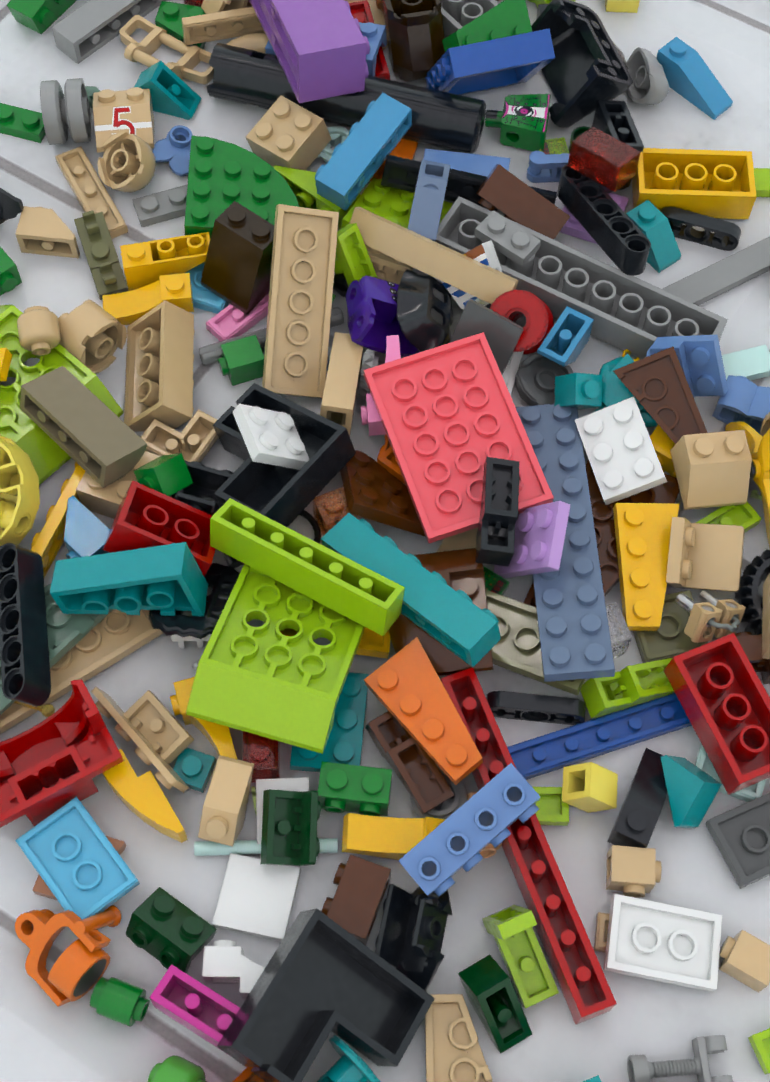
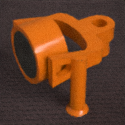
M111 905L101 913L81 919L70 910L54 915L49 909L23 913L16 919V935L30 948L25 963L26 972L58 1007L83 997L93 988L106 971L111 957L102 948L108 946L111 939L99 932L98 929L105 926H117L121 921L120 910L116 906ZM65 927H69L79 939L67 947L56 960L50 972H48L46 969V959L49 950L60 932Z

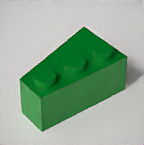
M504 0L444 38L442 42L445 52L448 48L532 32L526 1Z

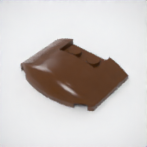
M476 548L414 555L425 569L431 573L433 571L439 573L446 580L447 585L455 591H464L471 598L474 605L481 610L484 608L488 609L483 563L475 562ZM403 614L397 618L389 629L395 653L418 637L438 676L450 675L471 668L469 664ZM492 649L473 667L475 672L494 670Z

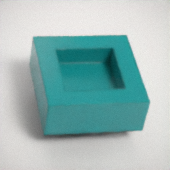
M186 747L179 754L173 770L190 789L203 793L215 766L216 758Z

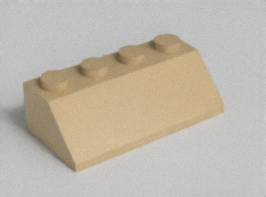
M166 300L127 328L124 423L134 432L146 431L154 419L176 429L189 421L193 415L194 314Z

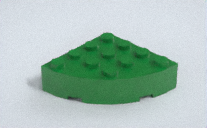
M191 135L184 224L185 235L209 232L211 239L215 219L234 201L273 225L275 224V211L278 204L300 207L287 181L273 166L256 154L222 140Z

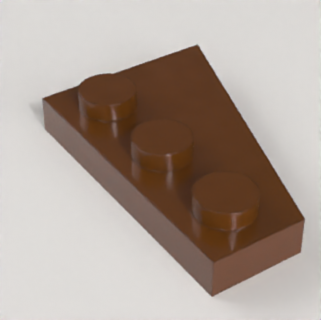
M673 346L613 370L614 374L674 444L683 435L708 433Z

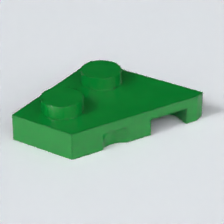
M161 1L155 18V24L165 29L167 34L184 42L181 18L206 13L199 6ZM204 42V43H198V44H192V46H193V45H196V46H198V47L204 49V46H205V43H206V42Z

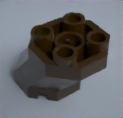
M382 0L389 60L393 72L399 74V78L405 82L425 79L428 71L445 53L442 42L444 30L441 0Z

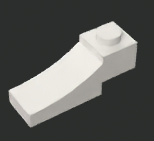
M217 940L214 941V946H204L202 977L205 983L240 984V996L242 999H246L265 967L246 958L242 946H236L235 941Z

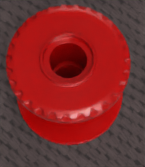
M525 290L505 292L496 298L489 308L514 323L520 317H526L523 332L513 351H524L523 355L537 352L554 326L553 315L547 304L533 293Z

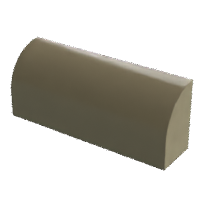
M64 366L21 386L20 409L103 488L125 476L143 456L147 443Z

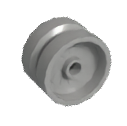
M83 78L67 79L64 85V94L57 80L41 81V110L49 145L65 144L68 139V128L70 136L75 143L90 142L91 112Z

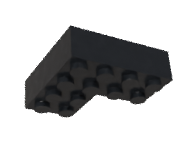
M254 383L236 401V404L257 406L263 409L290 414L310 460L300 470L253 462L232 413L235 408L231 406L213 424V427L224 449L245 460V462L222 484L214 495L221 507L231 498L288 527L349 462L356 452L347 428Z
M317 908L302 911L298 914L217 1047L243 1066L253 1067L251 1072L265 1082H302L331 1031L377 1066L397 1067L435 998Z

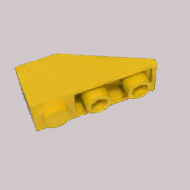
M209 232L120 246L128 290H135L159 280V275L182 274L205 262L210 244Z

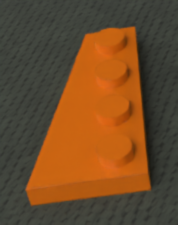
M418 637L364 679L365 685L455 785L460 783L483 763L481 754Z

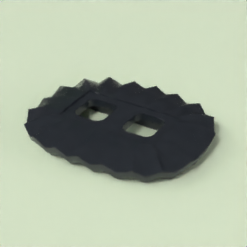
M212 563L204 576L208 587L213 588L211 594L206 598L205 615L201 617H188L182 615L184 611L176 610L175 616H161L160 610H149L148 620H150L153 629H160L166 636L176 634L181 637L193 636L199 639L212 634L239 577V573L231 566Z

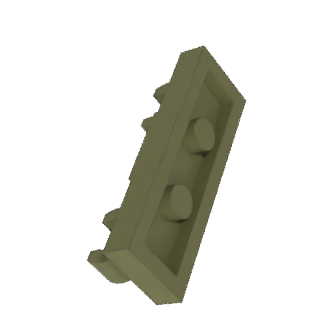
M92 210L82 213L83 217L74 219L100 300L103 299L102 295L127 292L128 286L103 212L94 214Z

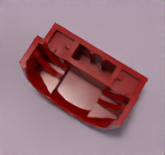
M82 679L71 681V697L54 714L27 731L0 742V828L25 814L31 823L36 826L76 796L79 801H82L97 793L98 789L92 778L124 761Z

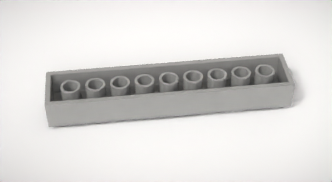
M459 196L440 222L436 242L461 254L467 253L484 243L474 236L475 228L492 211ZM512 220L510 221L541 240L540 249L523 267L495 250L502 272L519 280L515 290H525L536 295L550 308L553 318L558 319L566 306L594 319L590 335L623 351L628 349L632 355L640 359L646 357L648 349H650L657 337L718 334L720 341L728 320L639 278L627 275L615 267Z

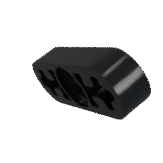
M671 206L660 210L668 218L674 237L725 251L733 250L738 246L741 229L734 223ZM692 226L701 227L705 229V231L695 230L692 228Z
M492 691L486 697L494 717L564 725H577L585 722L586 703L579 699L508 691Z

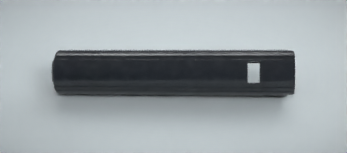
M217 43L211 53L209 64L215 69L213 83L207 85V93L211 97L269 109L279 96L282 95L323 118L325 122L352 127L355 122H360L364 117L370 102L376 101L383 92L412 109V126L402 139L470 154L476 152L486 115V103L484 100L368 75V78H365L364 91L299 103L276 55L260 53L255 50Z

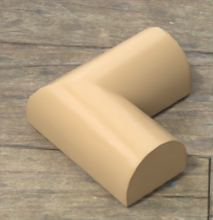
M198 409L181 433L154 419L140 438L147 443L145 450L159 456L182 453L185 461L201 463L219 438L213 427L217 419Z

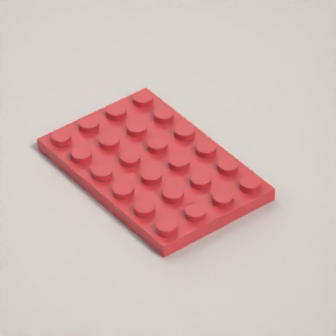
M484 332L364 370L366 383L429 544L478 528L482 501L484 463L487 457L519 461L518 514L529 507L553 502L552 492Z

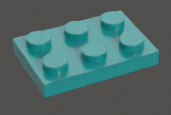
M348 673L335 708L333 727L323 754L292 745L290 770L320 772L322 761L361 765L368 687L365 685L364 679L369 674Z

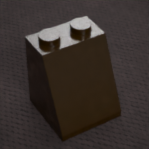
M234 201L215 219L202 273L201 285L248 315L269 293L274 225Z

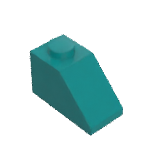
M161 60L141 72L134 86L150 89L153 111L187 120L193 117L202 99Z
M649 200L626 213L649 239L651 248L647 262L658 273L681 259V253L668 218Z

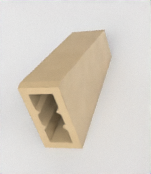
M335 332L320 415L347 428L350 436L364 347L353 342L350 334Z

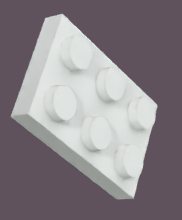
M634 396L575 419L577 429L606 505L667 482Z
M614 894L611 897L604 970L714 992L717 990L722 915Z

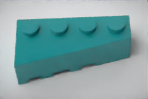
M182 542L57 560L50 595L63 614H108L109 609H117L127 615H140L141 610H160L161 616H175L176 610L191 611L192 616H204L208 583L187 543Z

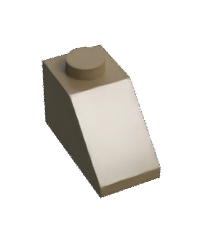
M24 206L15 233L21 253L79 258L80 252L75 235L52 209Z
M219 756L203 804L198 838L233 847L244 826L254 763Z

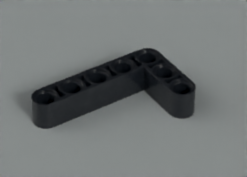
M612 151L564 165L559 179L558 198L623 273L632 276L642 274L646 267L651 243L608 194L630 186L636 164L635 155L629 151Z
M7 543L0 547V659L2 691L8 699L37 707L47 701L51 692L42 557L38 553L13 543Z

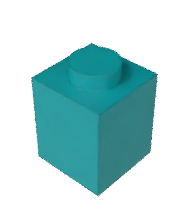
M571 373L556 376L554 406L559 404L560 407L577 408V410L602 407V375Z

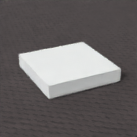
M230 853L212 922L213 927L282 942L287 932L301 868L286 865L260 864L261 859Z

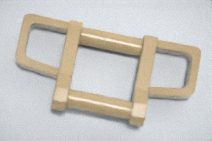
M134 15L119 30L121 42L127 46L124 52L126 59L151 67L160 61L151 55L164 44L183 54L176 63L168 62L165 64L181 80L187 79L205 85L213 79L215 69L212 66L205 72L193 70L200 61L209 64L210 52L196 45L185 46L184 42L170 36L165 29L156 26L140 15ZM137 28H141L149 33L140 43L130 37Z

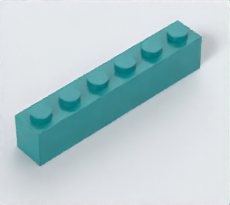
M347 513L321 538L323 546L405 587L401 614L471 667H474L501 639L498 626L499 621L490 610L486 608L481 610L474 605L471 598L464 591H455L447 585L446 580L435 571L429 572L413 554L408 553L406 555L399 550L396 543L390 537H382L377 534L371 524L365 519L361 518L358 520L350 513Z

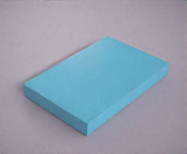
M77 796L15 840L65 911H73L81 919L103 912L140 884Z

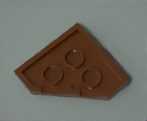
M355 450L356 454L340 470L349 513L425 536L407 486L373 458L362 451Z

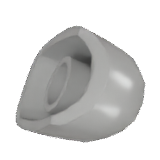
M640 47L636 48L625 64L633 80L632 85L627 89L628 96L633 102L646 105L658 104L667 96L669 91V84L663 67L658 62L657 57L650 51Z

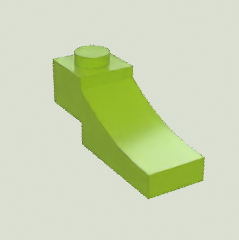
M672 658L629 665L620 672H615L614 677L590 678L582 685L580 692L591 719L675 693L664 673Z

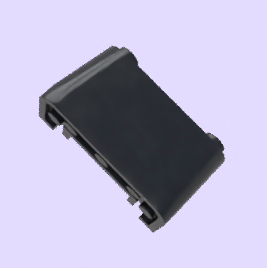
M552 0L531 26L532 32L550 29L555 59L541 70L558 102L552 104L549 108L550 119L558 127L572 126L594 112L598 100H613L632 85L633 80L598 15L589 7L571 0Z

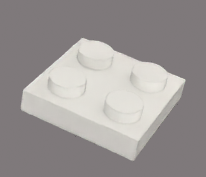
M240 403L233 410L232 413L253 462L300 470L310 460L290 414Z

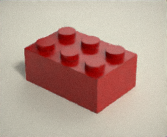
M132 480L117 510L103 550L112 553L186 542L201 572L205 576L212 564L216 550L210 546V518L212 515Z

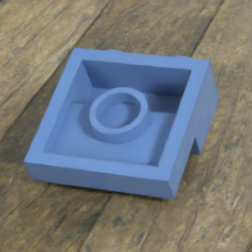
M718 334L657 337L650 349H648L646 357L672 346L674 347L693 397L725 396L728 386Z

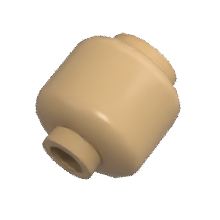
M29 307L18 317L19 343L24 349L32 351L34 355L42 356L49 354L51 349L59 345L60 329L58 317L49 311L47 307Z

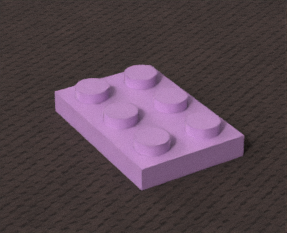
M556 501L529 507L518 514V519L515 523L514 555L509 567L495 565L494 573L505 579L558 571L571 504Z

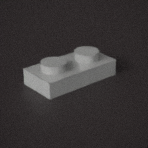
M188 184L132 199L141 227L185 216Z
M494 210L475 228V237L484 243L491 240L495 250L522 267L541 246L540 239Z

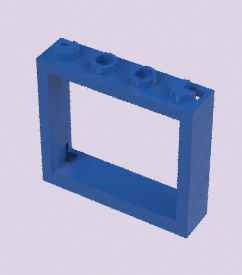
M550 29L448 48L428 71L427 77H425L427 84L425 88L465 95L525 83L555 59Z

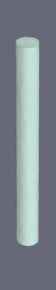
M338 838L319 839V853H338ZM236 840L233 847L213 841L194 842L195 856L230 855V853L238 855L261 854V844H257V840Z

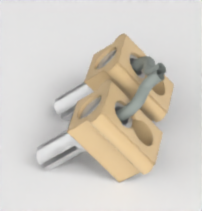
M707 590L700 593L699 600L702 603H695L683 593L677 595V599H675V602L690 614L684 633L695 643L711 641L713 635L719 639L731 633L736 634L746 609L745 606L738 604L733 599L719 600Z

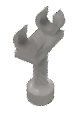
M725 1035L696 1037L691 1040L694 1059L649 1062L644 1054L629 1055L627 1058L629 1081L650 1082V1079L653 1077L697 1074L698 1082H733L732 1075L711 1077L707 1054L722 1053L727 1050Z

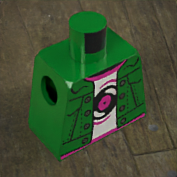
M551 94L508 95L505 97L503 111H486L485 127L501 128L500 143L502 145L529 151L544 149Z

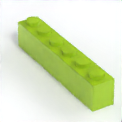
M229 498L210 518L211 547L379 635L384 636L401 615L405 587Z

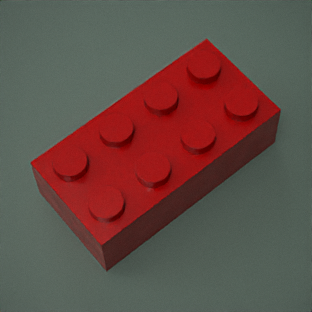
M731 633L673 657L665 668L664 673L728 795L769 778L770 697L736 635Z

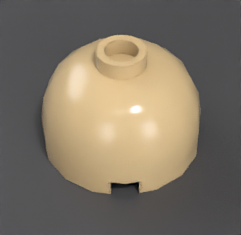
M122 131L113 134L102 147L106 149L103 158H98V174L102 182L112 189L132 193L143 189L150 183L156 168L155 155L150 145L134 134Z

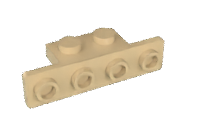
M98 687L91 690L98 699L95 703L98 710L108 719L113 717L118 723L114 727L115 730L127 742L133 740L138 746L134 750L137 756L148 766L153 763L159 770L155 774L156 778L167 789L170 790L172 787H175L184 793L189 787L169 764L194 741V738L155 694L148 690L124 713L107 693Z

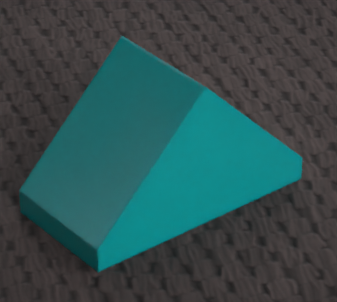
M661 756L674 827H699L722 784L683 757Z

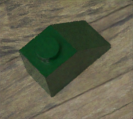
M491 955L486 956L458 973L471 1005L500 1054L532 1035L509 976Z

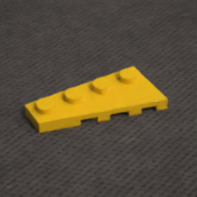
M616 503L613 507L624 631H657L661 625L667 587L666 575L672 517H678L680 504Z

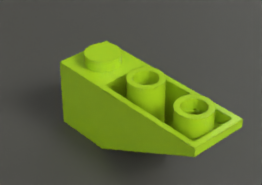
M277 165L273 166L287 181L300 207L339 212L338 230L342 226V219L360 197L359 193L345 211L317 194L316 172Z

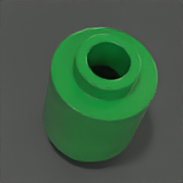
M102 977L93 990L90 1007L95 1008L99 1015L131 1027L135 1021L141 1022L143 1020L150 1000L145 998V989L114 977L110 979Z

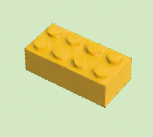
M644 148L643 152L635 153L636 164L632 176L633 208L649 200L659 210L671 206L713 218L749 219L757 197L752 151Z

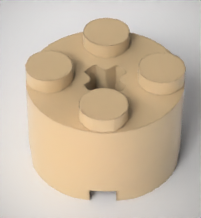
M86 300L70 313H64L58 318L60 329L59 344L95 374L109 367L116 359L113 356L116 349L119 347L122 350L127 338L126 327L92 300Z

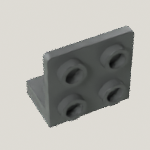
M471 299L467 302L449 343L484 332L499 370L503 375L523 332V327Z

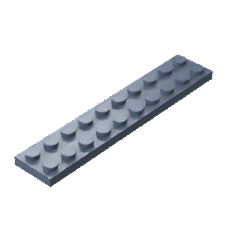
M554 404L516 407L554 497L553 502L562 501L571 504L559 570L532 574L544 682L614 677L615 666L583 444L575 423V419L579 418L577 408L560 407L559 404L556 406Z

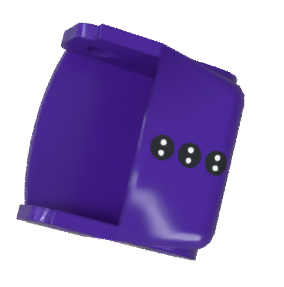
M365 275L360 281L355 280L349 285L346 293L347 325L353 342L386 354V336L399 335L401 357H407L420 352L405 338L397 322V291L400 284Z

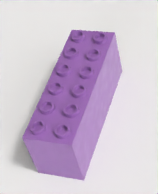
M250 0L299 103L365 90V78H368L369 75L366 54H369L370 46L368 38L363 36L360 31L357 18H353L348 1Z

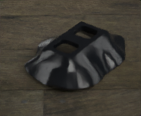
M407 269L401 278L397 291V322L405 338L420 352L450 342L452 338L450 326L453 323L452 296L444 285L432 276L419 275ZM433 288L443 294L444 302L434 296ZM431 308L442 315V325L432 318Z

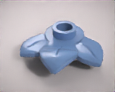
M182 125L174 126L168 132L165 139L155 143L152 150L156 162H169L170 169L179 176H186L189 173L191 135H193L191 130Z

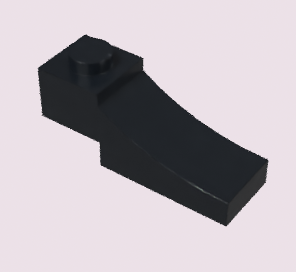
M486 458L479 526L476 536V563L509 567L514 555L515 523L518 519L519 461Z

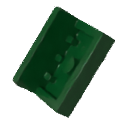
M264 790L260 864L286 866L315 865L316 857L320 850V842L317 837V821L321 814L318 791Z
M159 887L132 913L126 930V936L137 947L143 948L159 960L166 969H169L172 964L187 973L191 961L214 938L217 929Z

